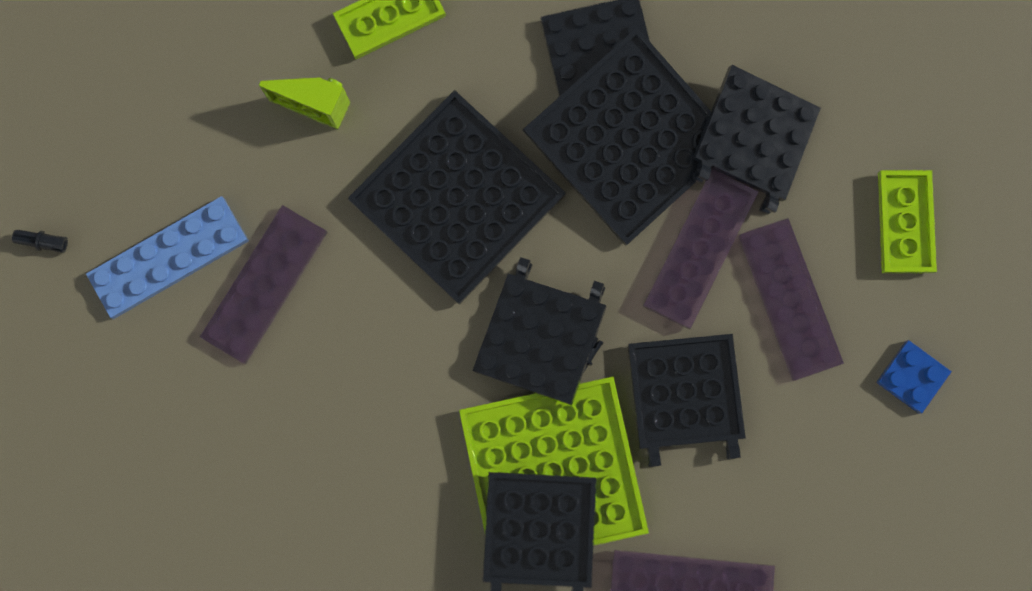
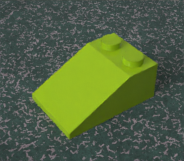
M320 77L265 80L259 84V87L269 101L337 130L350 105L342 83L332 78H328V80Z

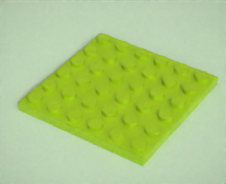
M614 377L581 383L572 406L535 393L459 410L484 532H486L489 472L596 478L594 545L649 533Z

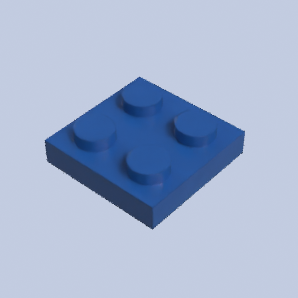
M907 340L876 383L918 414H921L952 371Z

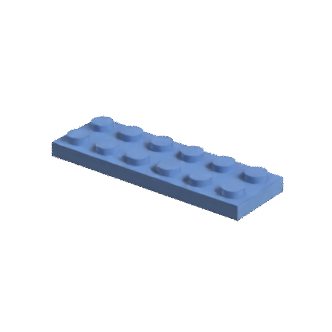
M221 196L86 273L109 317L115 319L249 242L226 200Z

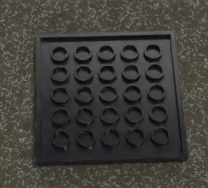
M635 28L522 131L626 246L697 182L692 180V177L699 162L692 158L711 111L638 28Z
M454 90L348 197V200L460 305L566 195V192Z

